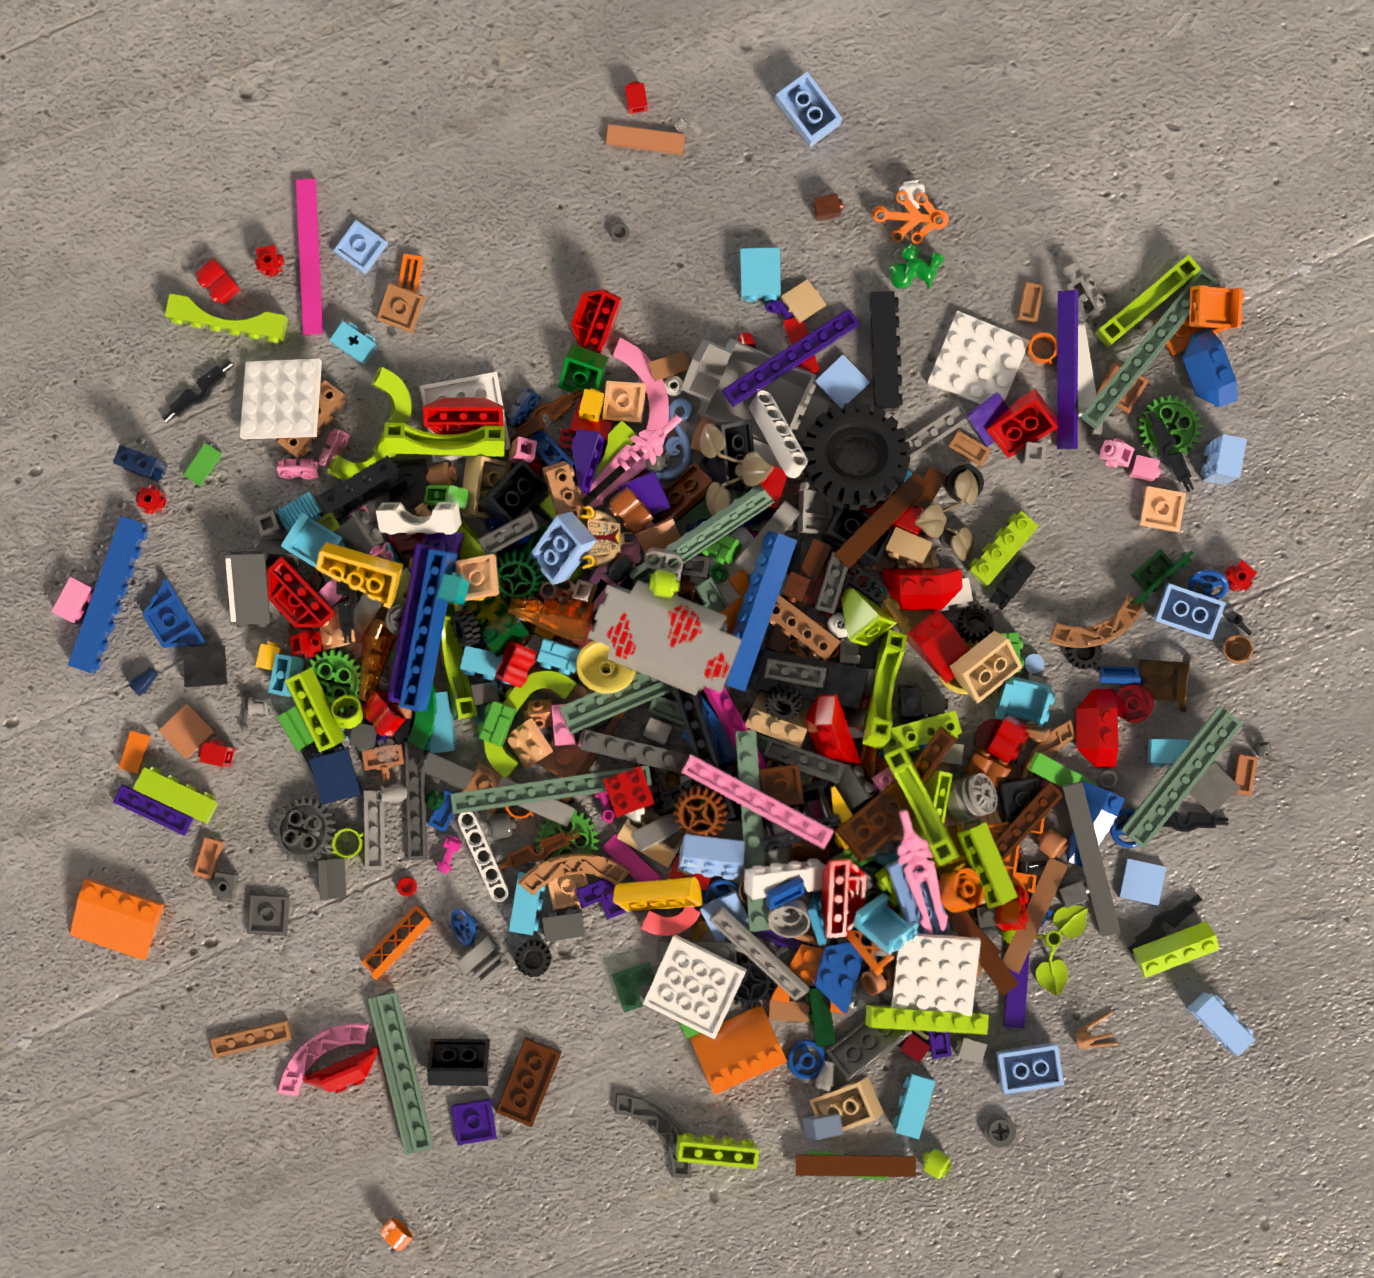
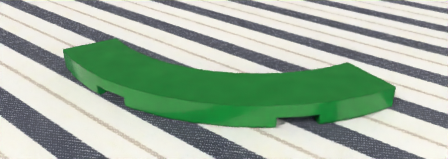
M397 646L390 656L393 661L395 660ZM433 683L427 711L415 712L414 725L407 739L422 750L427 749L435 727L437 701Z

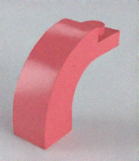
M695 906L685 907L676 915L664 916L649 910L641 929L660 936L675 935L688 929L697 920L701 911L695 909Z

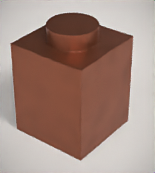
M837 193L814 198L813 205L817 221L840 217L841 211L844 210L842 199H838Z
M791 572L782 594L786 595L785 599L796 603L797 600L803 601L811 579Z

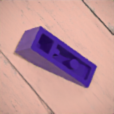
M577 429L576 436L572 440L578 487L585 494H589L606 440L599 432Z

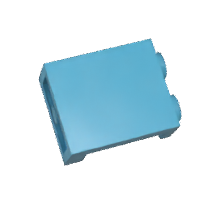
M740 248L741 299H745L746 302H755L757 299L770 301L780 298V248Z
M301 513L281 544V547L316 568L319 552L324 544L328 542L344 547L345 544L343 542L345 539L304 513Z
M1011 676L1002 685L995 708L996 718L1004 719L1005 715H1010L1037 722L1038 727L1042 728L1044 722H1047L1049 719V705H1053L1055 700L1052 685Z
M882 893L857 911L853 926L889 955L895 950H900L905 942L908 940L912 941L916 937L919 923L916 920L911 924L907 923L887 906L889 897Z

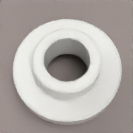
M671 376L666 379L664 384L667 394L677 396L683 391L681 390L683 381L679 377ZM675 382L677 383L678 387L676 389H672L670 387V384Z

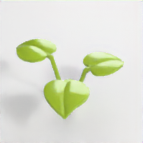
M1074 905L1069 908L1062 907L1058 909L1053 916V923L1058 927L1057 931H1050L1045 935L1037 934L1035 937L1043 939L1045 946L1051 948L1048 962L1040 963L1036 969V980L1042 988L1055 996L1059 995L1066 985L1068 969L1062 960L1052 961V957L1056 947L1062 943L1061 932L1067 938H1077L1084 932L1088 911L1084 906ZM998 927L1002 938L1010 944L1016 930L1002 931Z

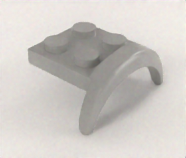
M808 482L799 485L798 511L800 515L798 516V532L822 535L834 514V500L830 498L826 502L819 497L820 491H813Z

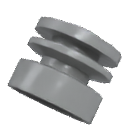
M977 773L973 776L952 781L947 804L949 812L958 821H966L994 812L997 807V794L990 778L983 773Z
M804 889L803 895L769 910L768 923L772 931L786 938H796L806 933L811 921L807 911L812 897L811 894Z
M488 937L456 963V966L463 974L471 970L474 971V974L469 979L470 982L477 977L480 978V981L474 986L477 990L485 985H489L503 972L509 963L507 959L503 960L500 964L497 962L503 955L502 953H498L495 956L490 954L496 946Z

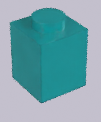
M452 572V575L444 574L438 598L447 602L464 605L470 582L463 579L464 575Z

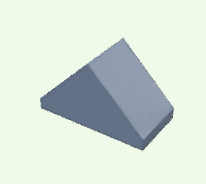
M840 1114L802 1117L804 1133L807 1138L820 1140L843 1134Z

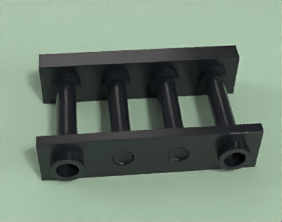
M387 455L318 496L328 513L333 512L336 519L340 520L406 480L397 464H393Z
M825 779L803 785L804 804L788 806L790 808L800 806L802 814L812 819L807 803L818 799L825 818L817 820V822L833 831L842 825L838 813L834 815L831 813L826 796L832 794ZM762 816L767 837L761 840L766 852L776 851L781 847L805 840V838L788 829L775 834L771 820Z

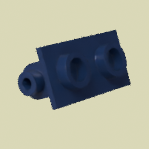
M528 387L525 390L523 389L515 400L520 404L519 407L512 404L505 414L506 421L518 428L525 423L527 416L537 406L541 397Z

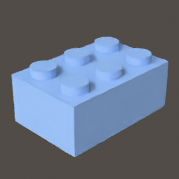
M808 72L776 94L775 102L809 148L841 125L842 117Z
M1223 434L1209 442V445L1207 444L1204 450L1206 462L1202 464L1200 472L1203 475L1202 481L1227 485L1239 479L1247 439Z
M572 511L558 515L531 552V560L537 557L536 566H541L542 573L553 585L567 581L581 563V558L586 556L594 545L596 538Z
M1165 582L1152 619L1212 640L1226 603Z
M685 834L679 850L678 871L686 875L697 873L703 874L705 877L722 876L727 880L737 878L743 866L745 842Z
M1203 992L1187 1009L1229 1052L1239 1057L1255 1041L1251 1036L1253 1032L1245 1024L1243 1025L1237 1021L1239 1017L1232 1010L1223 1007L1225 1003L1217 995Z
M1054 1042L995 1051L1001 1091L1004 1094L1064 1085L1058 1045Z

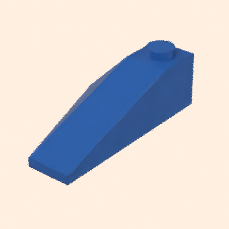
M1083 781L1098 844L1100 845L1117 819L1125 798ZM1072 830V836L1069 837L1067 861L1083 867L1075 833Z

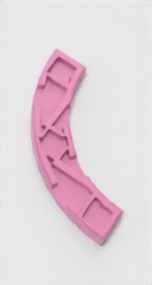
M620 338L613 357L629 366L638 375L642 383L646 384V393L649 400V419L646 431L658 430L664 427L669 420V402L664 381L654 382L648 367V363L651 362L648 356L638 347Z
M355 1023L336 1026L319 1033L306 1042L288 1063L282 1075L278 1093L298 1096L303 1081L302 1078L319 1057L334 1048L352 1044L365 1045L369 1024Z

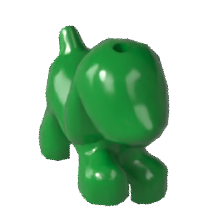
M908 244L907 247H903L901 252L902 257L907 262L905 264L893 263L888 267L892 285L898 289H905L911 285L914 277H918L930 289L932 287V280L936 276V270L945 257L937 252H933L928 264L919 257L921 249Z

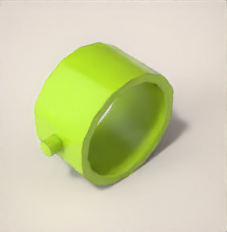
M340 696L331 705L333 719L340 728L351 729L361 723L363 710L355 696ZM345 706L358 708L357 712L349 718L337 716L338 711Z
M354 828L339 830L334 835L335 839H332L333 854L336 853L343 858L358 855L364 846V833H360ZM344 831L355 833L359 839V847L351 855L342 853L337 846V839Z

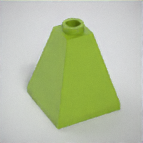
M854 588L844 591L841 602L849 641L869 646L897 624L893 617L861 591Z

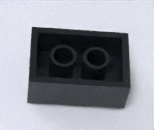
M844 504L843 508L837 507L820 539L840 549L871 515L861 509L849 510V504ZM889 527L857 561L871 569L881 557L894 529Z

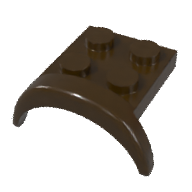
M1185 654L1182 662L1140 659V685L1145 686L1151 692L1154 700L1179 702L1180 712L1186 713L1191 655Z

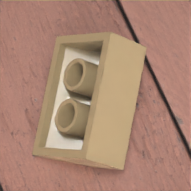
M467 456L462 488L468 489V502L465 509H459L460 515L496 520L491 518L477 502L511 467L512 463L484 456Z
M993 631L953 663L950 668L959 684L976 703H979L1019 671L1022 665L1009 639L997 631Z
M759 691L745 724L746 727L801 748L808 731L804 718L810 709L801 706L799 715L793 718V720L790 721L789 718L787 721H784L783 718L777 720L778 717L775 716L773 718L771 716L772 713L768 714L767 709L764 707L768 693ZM779 701V702H781V703H783V704L789 705L788 703H786V702H784V701Z
M650 806L644 808V814H641V823H636L628 818L617 839L640 851L631 837V833L666 815L659 816L652 811ZM686 829L640 852L668 868L682 844Z

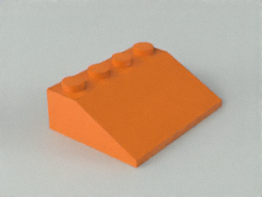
M92 878L85 879L78 896L70 935L145 961L165 903Z
M760 1004L759 1008L756 1006L723 1021L715 1039L703 1033L690 1037L714 1095L787 1062L762 1004Z

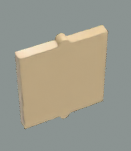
M808 279L780 297L788 307V312H791L799 323L827 305L818 294L819 291L814 289Z

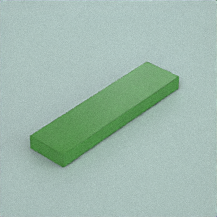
M1035 752L1027 769L1063 788V785L1085 781L1097 787L1099 785L1039 752Z

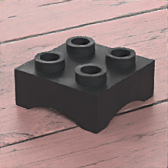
M225 645L182 647L184 687L227 685Z

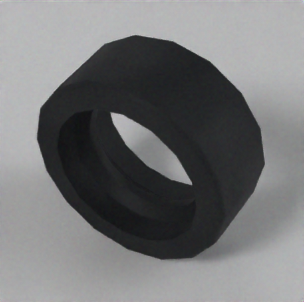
M958 465L951 470L946 478V491L957 502L960 501V498L955 493L953 481L957 474L964 472L966 469L972 472L977 481V497L983 491V475L979 469L972 465Z

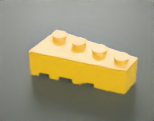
M326 542L319 552L316 569L337 581L347 583L354 590H360L367 594L368 598L376 599L382 602L383 606L390 609L396 599L403 564Z

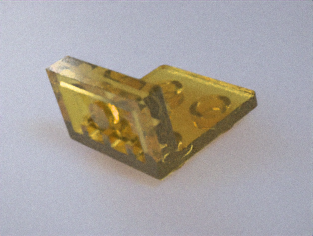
M891 596L881 602L886 612L896 620L897 624L895 625L902 634L908 633L935 612L934 610H902Z

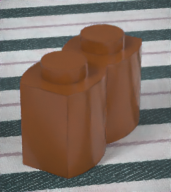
M628 486L610 500L611 507L609 509L616 517L620 516L624 520L622 524L629 532L633 530L637 533L654 519L653 514Z
M975 747L965 766L966 774L973 776L977 773H983L990 778L994 787L999 789V782L1005 781L1011 771L1010 762L1007 763L997 756H993L988 752V749L983 747Z

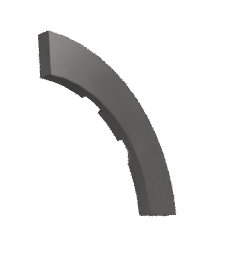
M616 1093L615 1114L630 1116L647 1124L659 1136L667 1149L671 1163V1177L691 1178V1163L678 1162L675 1156L677 1137L682 1134L672 1119L656 1105L645 1099L630 1094Z

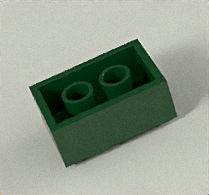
M500 593L485 597L482 601L473 600L462 608V610L469 608L473 612V615L476 617L475 620L478 622L477 626L480 629V636L497 658L504 653L510 641L517 643L529 634Z

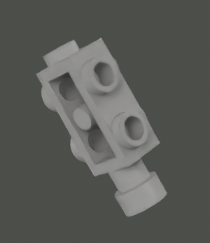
M1077 262L1063 269L1065 276L1069 277L1071 281L1067 287L1069 290H1078L1079 316L1084 317L1085 320L1091 318L1093 321L1102 316L1101 312L1107 309L1105 299L1099 293L1095 280L1090 274L1081 276L1080 268Z

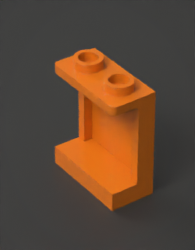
M1192 286L1190 291L1189 326L1226 329L1240 328L1243 320V288Z

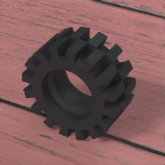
M973 605V609L969 606L967 611L964 609L962 614L959 615L958 632L961 633L962 639L966 637L965 641L969 642L971 639L973 644H975V640H978V643H980L982 639H985L993 632V614H989L988 609L984 611V606H980V609H977V605ZM978 619L983 622L984 626L979 630H974L969 627L968 623L970 620Z
M469 608L451 614L452 630L455 632L454 636L457 638L460 646L463 647L480 641L478 622Z
M1101 645L1090 647L1091 655L1087 659H1082L1077 655V648L1065 647V656L1068 657L1067 661L1073 664V667L1088 669L1100 662L1099 660L1103 656L1101 655L1103 648L1101 649Z
M777 684V686L774 685L769 690L764 707L767 709L768 714L772 713L771 716L773 718L777 716V720L783 718L784 721H787L789 718L791 721L799 715L803 703L802 695L798 694L799 691L797 689L794 691L792 686L787 688V684H784L783 687H781V684ZM779 701H784V702L788 703L789 705L783 704V703H781V702H779Z
M530 940L521 945L517 950L515 964L523 975L538 977L547 971L551 964L552 956L546 944L538 940ZM530 951L538 952L541 956L540 964L537 966L528 965L526 962L527 953Z

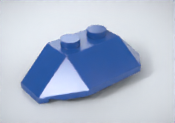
M1211 328L1191 334L1182 361L1196 397L1218 408L1237 401V380L1222 342Z

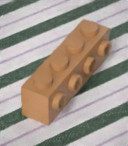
M324 380L320 385L317 437L280 438L277 443L298 459L301 456L304 457L309 452V445L312 441H317L321 436L322 428L331 423L337 409L340 410L344 406L346 396Z
M562 461L542 468L556 516L572 511L588 529V520L585 521V519L580 517V515L586 513V510L582 509L585 506L578 498V495L581 494L577 483L574 484L572 478L575 476L572 465Z
M778 594L769 622L773 625L775 623L779 624L782 627L780 631L788 637L791 635L798 639L796 643L804 649L807 646L814 651L812 655L818 660L822 661V659L828 661L841 644V641Z

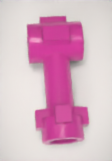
M595 793V797L600 798L604 811L603 815H601L602 820L612 823L616 814L615 811L611 810L607 797L608 793Z
M454 836L446 837L443 847L447 849L442 862L438 861L437 871L448 874L449 870L451 871L452 865H449L454 851H459L462 843L461 840H458L459 838Z

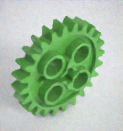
M1168 395L1166 401L1161 396L1158 400L1159 403L1154 399L1151 401L1152 406L1146 405L1147 411L1140 413L1144 418L1138 419L1142 426H1139L1137 430L1143 431L1138 437L1145 438L1142 445L1148 443L1147 451L1154 449V456L1159 453L1158 441L1150 428L1153 424L1147 415L1149 412L1151 413V411L1155 410L1159 420L1164 421L1167 429V425L1172 422L1175 413L1178 412L1179 414L1171 426L1172 430L1169 431L1172 436L1177 438L1178 444L1169 448L1168 454L1171 455L1177 452H1182L1184 455L1188 454L1187 448L1193 450L1194 446L1192 443L1197 444L1199 442L1195 436L1202 435L1201 432L1197 431V429L1203 427L1201 424H1197V421L1201 419V417H1195L1198 410H1191L1192 403L1186 406V399L1179 402V396L1172 400L1171 395ZM1165 409L1170 413L1169 419L1162 416V410ZM1179 419H1184L1187 422L1186 428H1182L1179 425Z
M333 649L330 651V654L328 650L323 651V656L320 653L317 654V660L311 659L312 665L305 667L306 669L312 667L320 685H325V695L330 706L334 700L340 697L339 689H342L345 695L355 696L356 698H363L360 691L366 690L362 683L367 682V680L361 679L365 672L359 671L362 664L356 666L357 658L350 660L351 654L348 653L344 656L343 650L336 653V650ZM325 665L330 667V674L325 673ZM343 670L348 671V679L343 677ZM318 676H320V677H322V678H324V679H327V680H320V679L318 678ZM341 683H348L351 685V687ZM345 706L340 711L341 713L346 712V708L350 710L353 706Z
M575 809L569 821L573 824V828L567 834L578 829L579 833L577 834L586 837V844L578 846L576 839L571 842L580 853L592 854V850H598L594 843H598L599 840L594 839V836L599 833L596 831L592 832L596 825H589L588 823L591 818L589 817L584 820V813L577 816V810ZM544 818L547 823L545 825L539 824L543 829L542 831H536L541 836L535 839V841L540 843L541 839L557 835V832L554 830L556 827L561 832H564L562 825ZM568 845L554 851L544 861L562 855V852L566 849L571 850L572 853L576 852ZM537 846L536 850H541V846Z

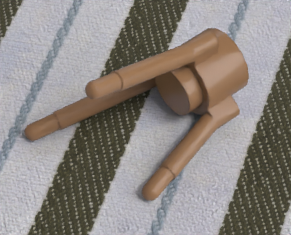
M1112 1010L1088 1025L1077 1029L1078 1033L1074 1034L1079 1049L1084 1048L1086 1050L1119 1044L1117 1041L1094 1043L1096 1040L1111 1037L1112 1033L1092 1037L1090 1031L1086 1032L1114 1013Z

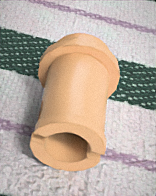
M421 503L414 509L415 515L418 514L420 517L429 516L432 512L427 508L428 504L425 505L424 503Z

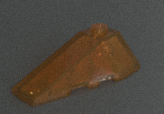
M512 599L508 612L562 638L574 642H585L590 629L594 602L588 604L575 599H568V603H557L556 599H550L549 602L540 603L537 599Z
M373 619L363 637L359 699L365 703L376 691L395 641L394 634L387 628L386 622L380 619Z

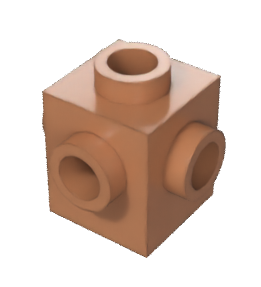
M551 699L527 701L528 709L524 710L525 722L532 718L538 728L553 727Z

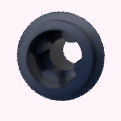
M149 667L131 680L132 683L129 687L139 696L143 693L146 694L158 674Z

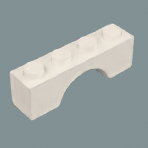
M439 502L432 514L426 517L412 515L403 507L402 503H382L376 510L379 531L390 535L396 533L434 534L436 532L453 534L461 525L458 502Z
M808 859L806 862L791 861L789 864L773 863L771 866L766 867L753 866L751 869H745L744 892L752 899L765 898L766 892L776 888L781 882L795 879L799 876L804 880V889L807 892L822 890V876L826 866L818 859Z

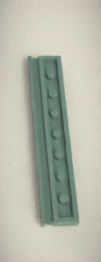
M760 484L752 488L741 498L736 499L726 508L718 511L707 521H703L692 531L685 533L683 537L674 543L669 544L665 550L680 553L684 564L775 502ZM655 554L649 559V561L655 563L658 562L660 558L658 555ZM671 558L668 560V563L671 566H677L679 560ZM644 562L636 566L629 573V576L635 583L639 580L650 585L651 574H655L657 570L647 567Z
M639 673L634 676L627 687L613 693L594 692L559 707V710L569 733L573 734L673 691L672 685Z
M1218 706L1120 831L1139 846L1145 848L1243 723L1222 706Z
M397 991L369 998L370 1011L405 1155L434 1148V1143Z

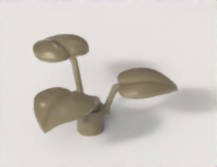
M708 423L705 425L700 438L702 453L707 458H714L717 454L721 458L738 463L735 468L738 478L725 482L722 486L718 482H713L707 489L706 505L711 515L714 516L718 511L731 504V495L725 489L726 486L743 480L748 486H756L771 473L773 466L756 452L748 453L743 460L722 454L720 451L725 447L724 436L715 425Z
M968 469L960 473L955 481L954 489L960 501L943 509L937 504H932L921 513L915 522L918 527L932 538H938L943 533V530L954 533L950 541L952 550L964 562L968 561L972 554L974 546L973 535L969 529L964 527L958 531L945 527L946 516L943 512L955 508L964 502L967 505L975 502L978 495V485L974 475Z

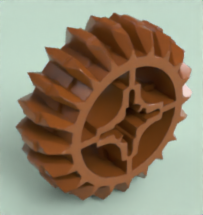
M698 786L697 790L691 787L690 792L685 790L683 796L678 797L680 803H676L674 806L678 809L674 811V815L679 816L675 823L681 822L682 824L679 830L685 828L684 834L686 835L692 833L695 836L711 838L712 834L714 836L718 835V830L724 828L722 824L727 822V819L723 816H726L728 811L722 810L727 805L726 803H720L723 796L716 798L717 791L714 790L710 793V787H706L704 791L702 786ZM694 798H701L706 801L703 804H698L696 802L693 803L690 800ZM711 805L713 806L715 811V818L714 815L710 812ZM703 807H705V808L703 809L702 816H700V817L697 819V817L699 816V812H700L699 810H701ZM687 811H689L692 815L691 821L687 816ZM699 822H703L705 824L709 823L711 826L701 828L696 825Z

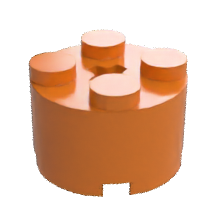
M969 868L941 875L938 883L941 904L947 910L955 913L979 906L984 898V888L978 882L980 879L979 875Z

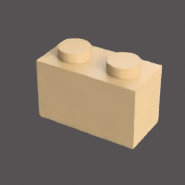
M896 527L887 544L886 553L894 560L898 561L901 559L912 568H922L932 548V542Z

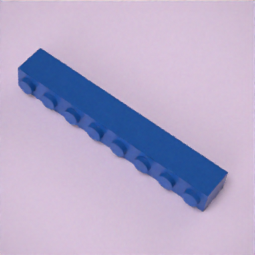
M120 516L68 666L94 674L96 670L100 669L102 665L101 656L108 648L109 641L107 639L115 628L114 619L121 611V600L127 594L129 577L131 578L135 572L134 563L141 555L142 548L140 546L142 541L147 538L148 525Z
M768 531L764 537L763 546L757 557L754 572L750 577V584L744 595L741 610L737 614V621L734 630L731 632L732 636L741 639V643L725 685L742 691L746 690L797 540L783 534Z
M429 549L399 705L401 708L414 711H427L448 606L447 601L438 598V593L443 575H452V572H454L457 554Z

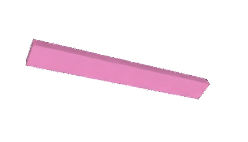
M690 755L682 770V773L823 849L833 833V830L693 755Z

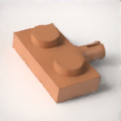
M402 744L367 750V752L362 751L365 771L372 769L381 770L383 782L391 780L390 768L405 764Z

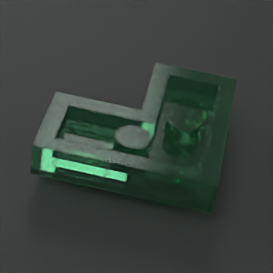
M650 961L612 974L624 1013L643 1007L637 987L653 982L655 976Z

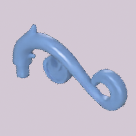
M684 398L675 399L669 405L670 420L675 417L674 410L676 407H682L685 410L684 415L680 417L682 421L688 419L693 411L692 404ZM680 424L674 427L679 437L668 439L665 449L670 456H677L680 450H677L676 446L681 445L683 449L682 459L676 467L672 464L669 469L655 471L657 477L663 479V481L676 479L692 465L690 464L692 456L691 445Z

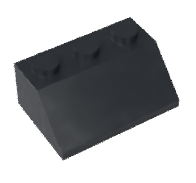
M751 420L713 424L722 432L725 439V447L720 451L722 454L743 460L748 453L754 452ZM717 454L714 458H709L713 482H718L722 485L725 482L738 478L735 473L738 463L721 458Z
M521 459L502 475L477 504L491 518L507 524L527 513L547 491L548 487L534 470Z
M430 1039L427 1065L428 1086L489 1085L490 1039Z

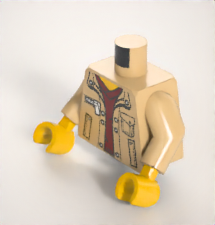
M590 506L582 507V509L587 510V515H580V517L583 519L591 518L588 519V530L596 538V542L589 550L588 555L581 558V560L586 559L588 565L582 567L586 569L591 566H605L615 560L618 554H621V544H633V532L621 533V525L614 517L605 512L593 510Z

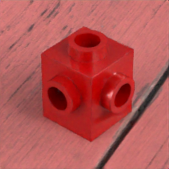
M276 245L256 248L258 259H255L257 271L260 270L267 277H274L279 272H283L282 265H285L282 253L279 254Z
M148 485V488L141 487V491H138L136 495L137 506L142 508V512L154 515V512L162 513V509L166 505V494L161 492L160 488Z
M1243 560L1238 561L1235 565L1231 564L1224 572L1229 583V589L1233 592L1249 589L1253 584L1251 580L1257 574Z
M312 629L301 630L300 634L289 637L292 656L304 655V658L316 657L315 653L323 651L320 632L312 633Z

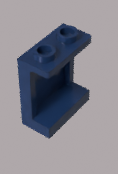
M119 445L113 460L114 464L123 467L125 470L160 483L168 464L157 458Z
M338 745L332 747V751L326 753L324 751H317L312 753L313 756L309 759L322 805L361 795L362 787L358 783L349 753V746Z

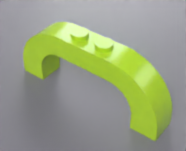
M379 367L371 385L383 391L390 399L392 410L387 423L408 424L411 415V398L406 385L396 374L384 367ZM384 429L368 458L354 463L339 455H335L326 473L346 480L387 455L393 458L396 454L384 453Z
M555 670L535 672L528 675L526 683L521 688L511 687L504 696L507 698L504 703L517 708L516 716L536 690L541 688L551 689L562 698L568 699L579 682L570 675ZM484 740L485 753L490 764L503 777L509 778L521 763L520 760L507 750L505 743L503 746H497Z

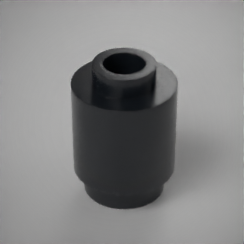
M619 555L607 568L608 571L605 575L617 585L619 581L622 582L634 569L631 566L634 562L626 555L623 557Z

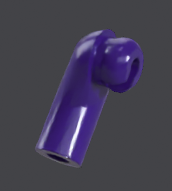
M770 300L765 306L768 312L781 313L786 320L794 316L791 312H788V307L782 300Z

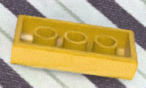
M695 877L619 883L614 889L613 902L628 912L693 907L702 905V893L700 884Z

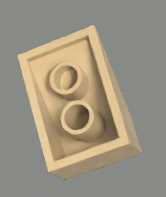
M868 1076L809 1100L815 1115L840 1114L843 1131L876 1120L884 1113Z

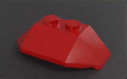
M605 289L586 291L581 294L571 322V327L579 347L599 354L602 353L621 309V297Z
M485 397L442 398L423 406L424 426L428 429L430 428L436 434H461L477 430L483 426L504 425L503 406Z
M282 556L267 570L268 599L294 627H323L336 614L319 592Z
M960 568L882 569L883 585L887 587L888 594L902 610H942L963 588L962 569Z
M1092 689L1075 708L1076 749L1095 768L1116 767L1119 740L1118 708L1114 690Z
M837 694L819 695L804 718L816 753L845 765H859L861 761Z
M850 859L829 860L823 871L821 913L827 938L847 936L850 932L849 930L853 927L857 911L865 906L866 874Z
M379 1045L309 1073L302 1080L326 1092L335 1091L336 1094L346 1090V1086L354 1083V1086L362 1084L371 1072L380 1051Z

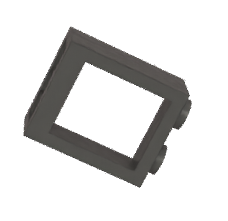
M430 752L426 756L422 755L417 765L420 767V772L461 790H466L473 771Z

